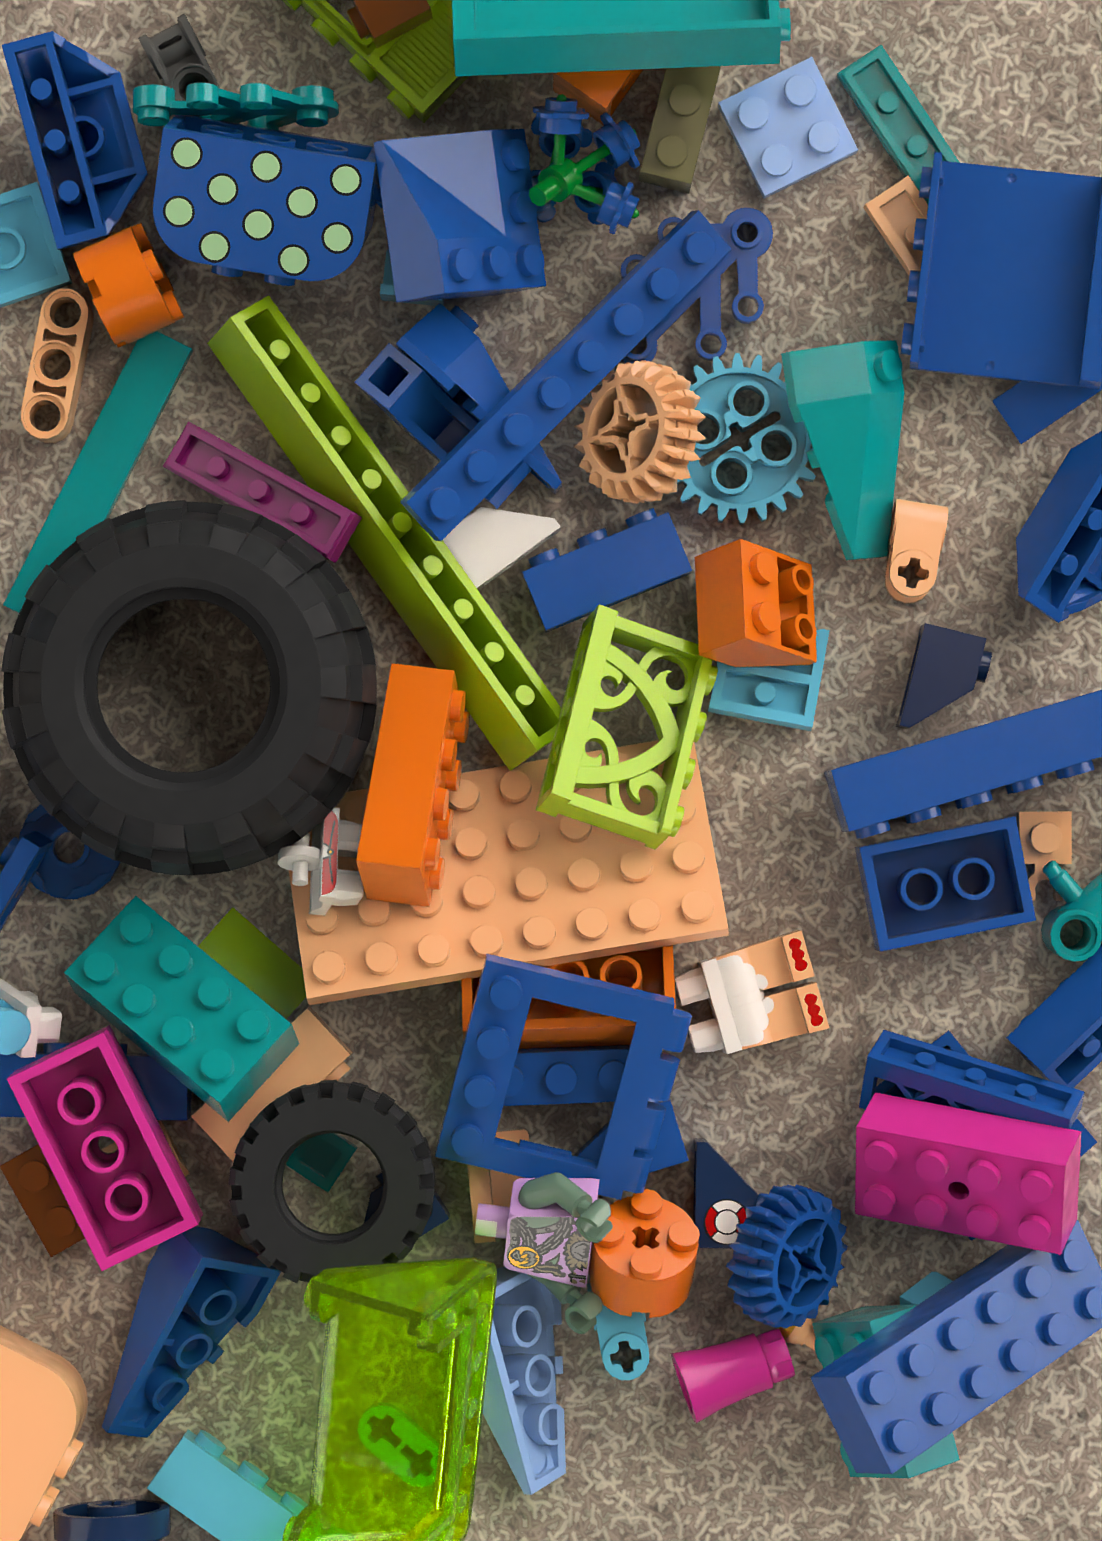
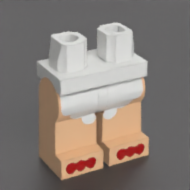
M795 930L698 961V968L691 969L674 978L681 1006L708 999L713 1015L711 1019L690 1024L688 1034L695 1053L714 1052L722 1049L725 1054H730L774 1041L829 1029L816 982L811 981L764 994L766 989L815 976L802 930Z

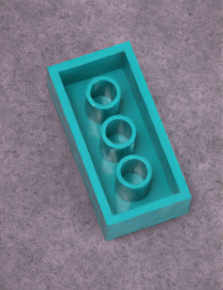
M137 896L124 907L64 972L76 995L228 1122L299 1045L294 1028L288 1020Z

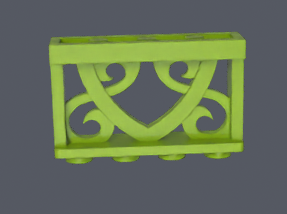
M599 604L582 625L536 811L553 817L561 814L645 843L646 847L657 849L669 836L675 837L681 826L684 807L679 806L678 803L682 789L685 790L688 787L695 770L696 761L689 757L693 742L696 743L700 739L705 727L707 714L701 711L704 696H708L714 686L718 667L712 665V659L699 655L698 644L617 616V610ZM611 641L646 654L637 664L631 657L612 645ZM660 659L676 663L684 673V685L680 690H673L666 683V677L673 671L660 672L652 680L646 673L647 669L653 662ZM603 679L612 681L615 689L621 680L626 686L619 695L612 697L603 692L601 681ZM635 694L646 709L656 730L659 742L646 752L619 763L618 750L613 738L603 726L592 720L593 712L616 710L627 703ZM678 706L675 718L670 707ZM593 741L601 745L605 754L606 766H600L602 762L601 753L595 758L587 755L585 752V744L587 742ZM665 761L662 776L660 777L652 770ZM626 783V791L629 798L638 805L641 803L639 789L645 788L650 790L655 800L653 811L644 816L628 811L620 799L619 785ZM606 787L608 804L574 793V788L594 789Z

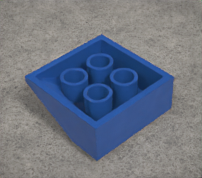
M525 129L482 130L374 142L396 303L495 296L546 286L545 261L541 250L537 222V205L529 197V190L533 186L529 165L530 153L526 143Z

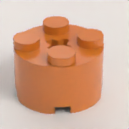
M142 223L132 227L129 226L73 253L84 283H87L92 294V301L112 341L118 348L184 318L182 309L173 293L174 288L162 263H158L153 252L154 248Z
M644 1189L643 1193H634L630 1197L610 1204L611 1216L607 1220L611 1221L613 1229L599 1243L592 1242L589 1261V1281L593 1293L597 1294L601 1298L602 1304L613 1312L629 1317L632 1316V1312L649 1313V1318H654L675 1311L688 1298L694 1278L700 1233L698 1227L683 1209L668 1200L662 1199L656 1191Z

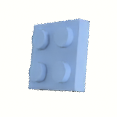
M813 57L718 102V108L763 199L858 152V148Z

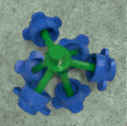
M564 94L545 98V106L533 107V113H536V117L532 120L531 124L532 132L540 136V149L544 154L551 157L550 165L543 170H530L533 187L529 190V197L537 205V220L542 223L552 220L556 214L554 207L556 202H562L569 196L574 195L577 207L583 212L588 213V220L592 224L610 226L609 233L615 234L619 225L628 228L632 218L635 219L639 216V211L636 208L640 198L631 195L634 183L628 182L626 187L620 185L614 176V171L626 162L633 169L640 166V162L634 152L635 149L640 147L636 131L624 120L616 124L607 112H604L600 115L604 126L592 134L589 129L582 126V119H589V112H585V108L577 107V99L566 98ZM592 139L594 140L598 149L577 163L570 160L579 152L580 147L586 148L592 143ZM604 158L607 162H599V161H601V160ZM596 164L594 171H587L583 173L584 171H586L587 169Z

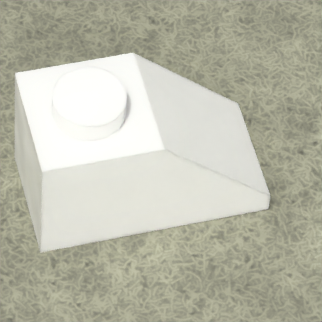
M480 507L472 514L470 512L443 541L479 591L561 531V527L555 518Z

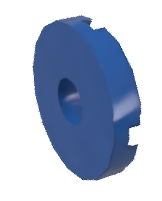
M41 804L28 814L22 825L19 839L26 834L37 831L53 841L30 882L36 889L55 898L76 900L97 893L112 880L121 863L96 852L85 844L83 855L79 860L73 863L62 861L56 854L55 844L62 834L70 831L54 816H51Z

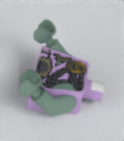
M559 1172L538 1178H518L513 1182L510 1207L478 1204L475 1235L506 1239L503 1265L509 1270L525 1273L544 1284L561 1304L569 1303L570 1306L565 1311V1320L568 1326L578 1334H585L596 1325V1316L602 1311V1300L597 1294L586 1292L582 1295L580 1293L581 1287L586 1288L591 1245L592 1242L599 1243L613 1229L611 1221L607 1220L611 1216L609 1203L605 1200L597 1199L600 1179L567 1178Z

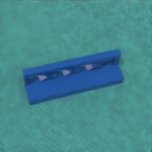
M883 1030L867 1056L859 1108L866 1110L876 1091L877 1080L880 1078L896 1083L905 1095L903 1098L926 1102L924 1099L935 1095L946 1099L951 1107L977 1112L986 1111L998 1116L1071 1129L1082 1108L1085 1092Z

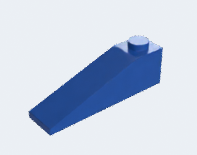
M439 303L406 332L396 343V346L400 352L423 369L460 408L479 423L510 391L480 338L473 333L479 327L478 324L458 306L455 305L449 311ZM539 443L523 460L532 469L530 473L556 494L562 487V481Z
M195 1226L160 1243L147 1267L102 1424L103 1429L107 1433L148 1438L189 1392V1384L186 1379L205 1360L214 1364L223 1354L224 1350L218 1343L237 1322L246 1328L257 1316L281 1271L272 1265L268 1268L257 1258L258 1254L209 1228Z

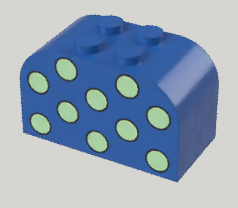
M175 115L163 127L153 200V217L156 229L164 243L177 255L192 262L212 265L211 272L218 275L242 277L243 271L264 274L265 282L282 286H293L296 279L322 281L333 278L344 272L355 261L372 229L376 207L375 199L379 187L374 146L190 115Z

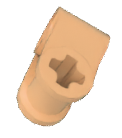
M895 499L885 572V587L888 594L894 600L904 604L916 603L922 600L933 587L937 577L939 556L946 533L948 507ZM908 565L915 567V576L923 578V580L917 582L914 588L906 587V578L898 576V574L904 572Z

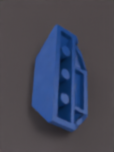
M53 31L3 44L2 49L57 249L61 250L110 236L148 176L121 73Z
M1102 431L1070 449L1016 537L1018 596L1058 623L1067 619L1070 614L1082 611L1102 601Z

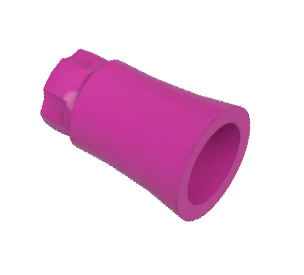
M779 1329L769 1330L757 1336L751 1333L728 1342L701 1349L671 1353L673 1366L684 1399L696 1424L729 1405L773 1388V1383L795 1376L789 1350Z

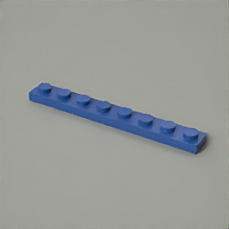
M699 210L691 211L400 501L435 541H442L732 250Z

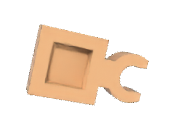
M1072 811L1017 812V826L1025 864H1032V873L1028 876L1032 901H1035L1036 898L1035 887L1038 882L1042 880L1049 881L1043 873V867L1048 862L1053 860L1058 864H1072ZM1054 889V900L1062 901L1063 898Z

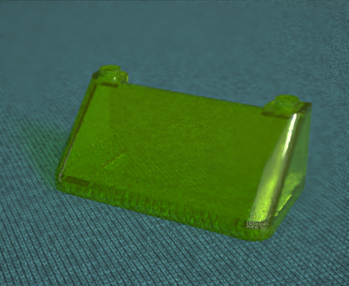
M475 1257L333 1267L324 1269L317 1276L311 1278L305 1291L304 1304L309 1308V1315L312 1320L323 1324L326 1323L310 1498L309 1505L298 1516H292L287 1522L282 1541H464L471 1522L497 1283V1268L494 1263Z

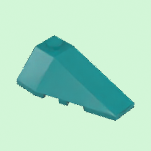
M897 340L860 341L782 353L789 408L794 422L803 421L813 449L806 452L812 469L820 467L829 490L825 498V505L846 561L888 556V540L890 537L905 394L902 378V361L899 356Z

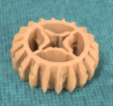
M646 360L635 361L634 363L627 362L625 364L618 363L616 372L610 371L602 379V386L597 385L590 391L592 396L591 402L579 405L585 412L583 423L574 426L582 433V440L574 448L585 454L579 467L590 473L589 483L602 489V493L607 494L610 498L623 499L624 502L633 504L644 503L645 501H661L663 493L677 492V479L691 478L687 467L689 461L700 460V457L694 452L696 442L706 439L697 431V425L706 416L700 413V411L694 410L701 397L690 391L691 381L686 380L681 375H677V371L669 366Z

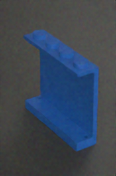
M934 152L933 167L922 166L919 198H928L929 203L927 219L916 218L913 250L923 251L921 271L910 270L907 302L917 303L914 324L904 323L901 354L911 355L910 369L1099 389L1102 382V177L942 161V153Z

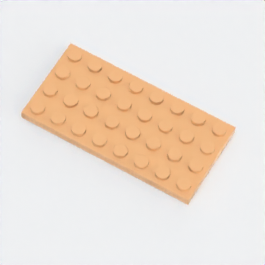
M659 740L617 747L619 763L646 752L656 745ZM693 742L689 757L696 761L695 770L688 787L685 790L682 789L678 803L679 806L684 807L681 826L675 837L669 836L657 849L646 847L645 843L561 814L553 817L536 811L548 759L524 762L512 771L507 766L461 773L458 791H449L448 808L453 809L452 832L449 841L441 840L439 858L445 859L444 879L441 890H432L430 907L368 900L363 888V896L357 905H332L325 916L309 914L311 871H308V884L296 886L292 884L293 871L289 870L308 1004L315 1005L460 981L463 978H478L481 976L486 953L544 967L729 936L695 743ZM603 749L586 752L588 756L593 758L598 757L601 753L602 762L600 766H606ZM665 761L652 770L660 777L662 776ZM626 783L619 785L620 799L628 811L641 816L650 814L653 811L655 800L650 790L645 788L639 789L641 803L638 805L629 798L626 791ZM606 787L594 789L574 788V793L608 804ZM369 788L346 792L335 807L340 808L339 820H347L363 825ZM311 830V831L309 832V833H310L309 846H312V830ZM338 856V869L359 871L356 858Z

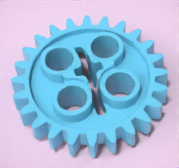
M735 353L731 368L725 369L718 356L713 357V373L707 375L698 365L693 367L696 383L690 385V391L701 397L694 410L700 411L706 418L713 420L718 428V436L713 442L708 444L696 442L694 452L700 458L726 444L731 437L730 428L736 426L740 432H745L774 412L780 415L779 421L751 436L748 442L749 450L743 452L742 448L735 446L706 466L700 465L699 460L689 461L687 467L691 478L677 479V484L683 482L686 486L680 501L685 503L694 496H697L701 499L697 513L700 516L712 505L717 507V520L719 523H722L728 511L732 510L736 511L739 524L744 525L748 510L753 509L761 522L767 519L766 505L772 503L778 511L783 513L787 509L783 498L784 494L788 493L799 500L804 494L796 483L798 479L808 482L814 481L816 475L805 466L809 462L806 452L811 450V442L803 421L794 422L788 404L786 384L779 379L782 368L781 363L775 364L767 373L762 371L761 355H757L753 360L751 368L743 366L740 353ZM743 390L756 392L762 399V410L754 416L739 414L733 404L735 395ZM779 434L785 437L790 445L789 456L781 461H772L766 458L761 450V442L766 436ZM726 462L740 464L746 473L745 483L735 489L723 487L716 477V471L721 464Z

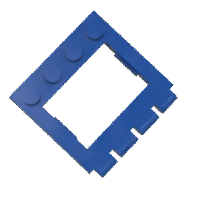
M486 953L435 1148V1157L524 1178H538L559 1172L567 1178L600 1179L598 1195L621 1200L623 1191L643 1193L653 1156L649 1153L635 1150V1147L647 1150L656 1149L666 1107L648 1100L650 1098L658 1101H669L680 1059L676 1056L662 1053V1049L672 1052L683 1051L692 1015L686 1011L675 1009L674 998ZM532 998L637 1022L599 1161L573 1156L572 1151L520 1139L519 1143L495 1137Z

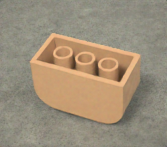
M1 1325L0 1541H20L32 1524L40 1527L44 1518H47L60 1492L59 1489L52 1486L56 1476L64 1480L84 1445L76 1437L86 1417L88 1397L86 1386L80 1373L68 1360Z

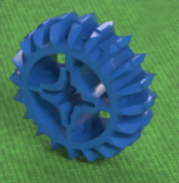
M801 1185L773 1186L769 1194L759 1193L756 1206L746 1207L745 1222L743 1224H736L739 1233L736 1242L729 1245L734 1251L733 1258L726 1264V1267L733 1274L728 1280L727 1286L735 1291L733 1302L741 1306L743 1313L749 1315L751 1319L774 1328L802 1327L806 1318H816L819 1305L829 1304L828 1293L831 1288H838L836 1282L838 1271L845 1268L841 1264V1256L848 1248L841 1239L846 1233L847 1227L839 1222L841 1210L833 1207L832 1199L824 1197V1194Z

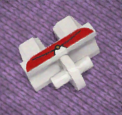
M334 807L312 829V846H309L310 833H307L302 839L294 843L293 846L281 848L278 853V865L293 871V885H307L308 871H311L309 914L325 916L332 905H357L363 896V884L359 871L338 869V856L357 858L362 824L339 820L340 808Z

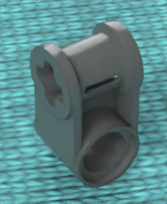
M182 14L177 17V24L152 37L144 34L138 38L159 79H163L166 86L175 90V101H185L183 99L184 91L189 84L194 82L210 83L219 87L186 15ZM190 115V116L200 117V116H206V115Z

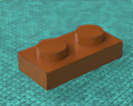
M39 1144L0 1165V1169L50 1257L85 1239Z

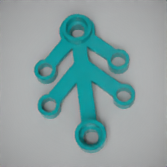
M193 83L187 86L186 101H175V90L164 85H141L133 89V113L138 115V123L145 126H164L170 121L171 115H206L200 117L238 124L247 121V125L279 130V127L295 122L304 127H323L328 124V119L334 118L339 114V104L334 101V91L323 86H300L294 88L292 94L273 89L267 84L248 83L240 87V94L220 89L214 84Z

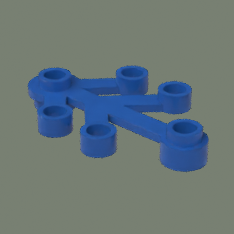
M740 208L730 213L723 223L711 224L732 250L644 337L647 343L646 350L641 354L629 352L621 360L623 364L627 362L634 363L635 361L640 362L641 360L652 362L657 353V340L699 297L700 333L695 341L696 353L706 361H713V357L716 356L721 358L727 347L726 337L721 332V275L735 261L737 262L738 294L732 303V314L737 321L743 324L754 323L761 317L764 303L758 294L757 258L766 253L773 239L772 225L765 214L754 208ZM669 217L663 220L657 231L658 242L664 238L663 231L667 226L677 225L682 219ZM745 224L753 226L757 232L756 239L748 243L741 241L737 235V229ZM640 254L628 256L621 265V278L623 279L627 275L626 268L629 264L640 262L645 256ZM744 298L754 300L757 304V312L749 317L742 315L738 310L740 300ZM713 335L719 339L721 348L718 352L709 354L702 349L701 341L705 336Z

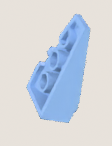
M501 1267L470 1275L434 1295L447 1345L524 1494L532 1495L566 1474L564 1409L556 1404V1374H563V1356H555L553 1325L562 1324L561 1303L541 1282L525 1273Z

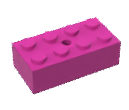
M110 1025L15 1070L7 1078L101 1271L199 1225L203 1212ZM101 1136L111 1138L117 1144L118 1149L113 1153L102 1151L99 1147V1138Z
M874 1093L856 1126L855 1214L1061 1255L1077 1220L1081 1131Z

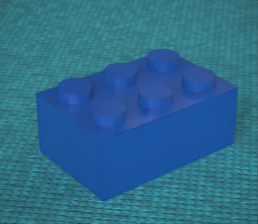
M1016 816L855 847L874 947L877 951L881 952L1036 921Z

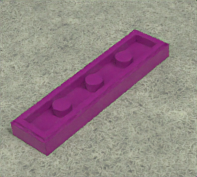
M189 421L162 466L229 505L256 512L300 536L323 557L334 563L339 559L362 519L355 512Z

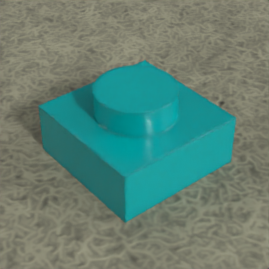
M336 1133L318 1135L298 1146L289 1157L286 1166L328 1193L358 1147Z

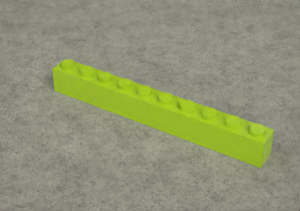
M268 295L230 317L209 340L208 346L308 487L362 517L348 541L349 545L437 669L455 671L458 690L466 692V710L470 713L507 768L512 771L553 742L561 712L560 705L444 541H435L400 503L409 492L271 297Z

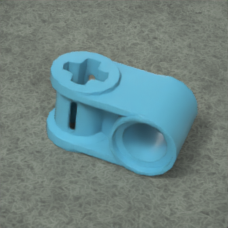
M590 1283L586 1284L587 1291L593 1293ZM602 1304V1311L596 1316L597 1323L594 1325V1331L597 1330L605 1369L612 1377L619 1380L638 1378L649 1364V1348L644 1322H646L645 1313L632 1312L631 1317L613 1312ZM622 1341H628L631 1349H640L641 1351L640 1356L632 1359L633 1367L628 1369L622 1368L619 1360L611 1361L610 1354L618 1352V1343Z

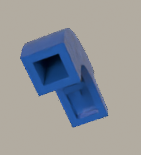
M391 343L386 345L355 381L356 385L381 410L439 462L478 424L442 391L423 369ZM522 460L484 499L498 509L532 469Z

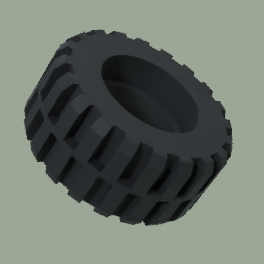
M325 1080L294 1088L283 1096L276 1098L256 1116L245 1134L240 1138L234 1152L236 1155L229 1174V1184L232 1191V1198L229 1201L232 1215L237 1217L241 1227L239 1233L246 1245L250 1243L258 1252L257 1258L268 1268L272 1265L284 1273L283 1278L298 1283L300 1280L312 1283L313 1288L329 1289L330 1286L344 1285L345 1288L361 1285L362 1281L372 1277L377 1279L389 1272L393 1265L408 1255L420 1235H422L429 1219L434 1201L436 1182L435 1167L432 1164L431 1150L427 1139L422 1136L415 1119L408 1111L405 1112L395 1103L396 1100L384 1092L378 1093L367 1088L368 1085L357 1082L344 1083L337 1082V1080ZM329 1133L347 1135L362 1142L376 1157L383 1175L382 1198L375 1213L358 1228L338 1234L318 1232L301 1223L289 1209L283 1192L284 1169L294 1150L312 1137Z

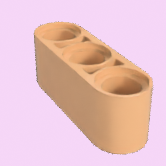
M72 289L55 290L43 302L21 407V421L24 429L35 439L44 443H57L63 440L72 429L91 338L93 311L89 303ZM65 303H76L81 309L79 321L69 328L57 326L55 323L57 309ZM65 354L69 356L71 361V367L67 375L58 380L47 378L45 374L46 361L52 355ZM45 405H55L60 411V421L50 431H40L34 423L36 412Z

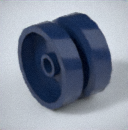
M139 1499L91 1501L66 1505L55 1509L53 1512L54 1539L56 1541H161L171 1532L170 1505L161 1501Z

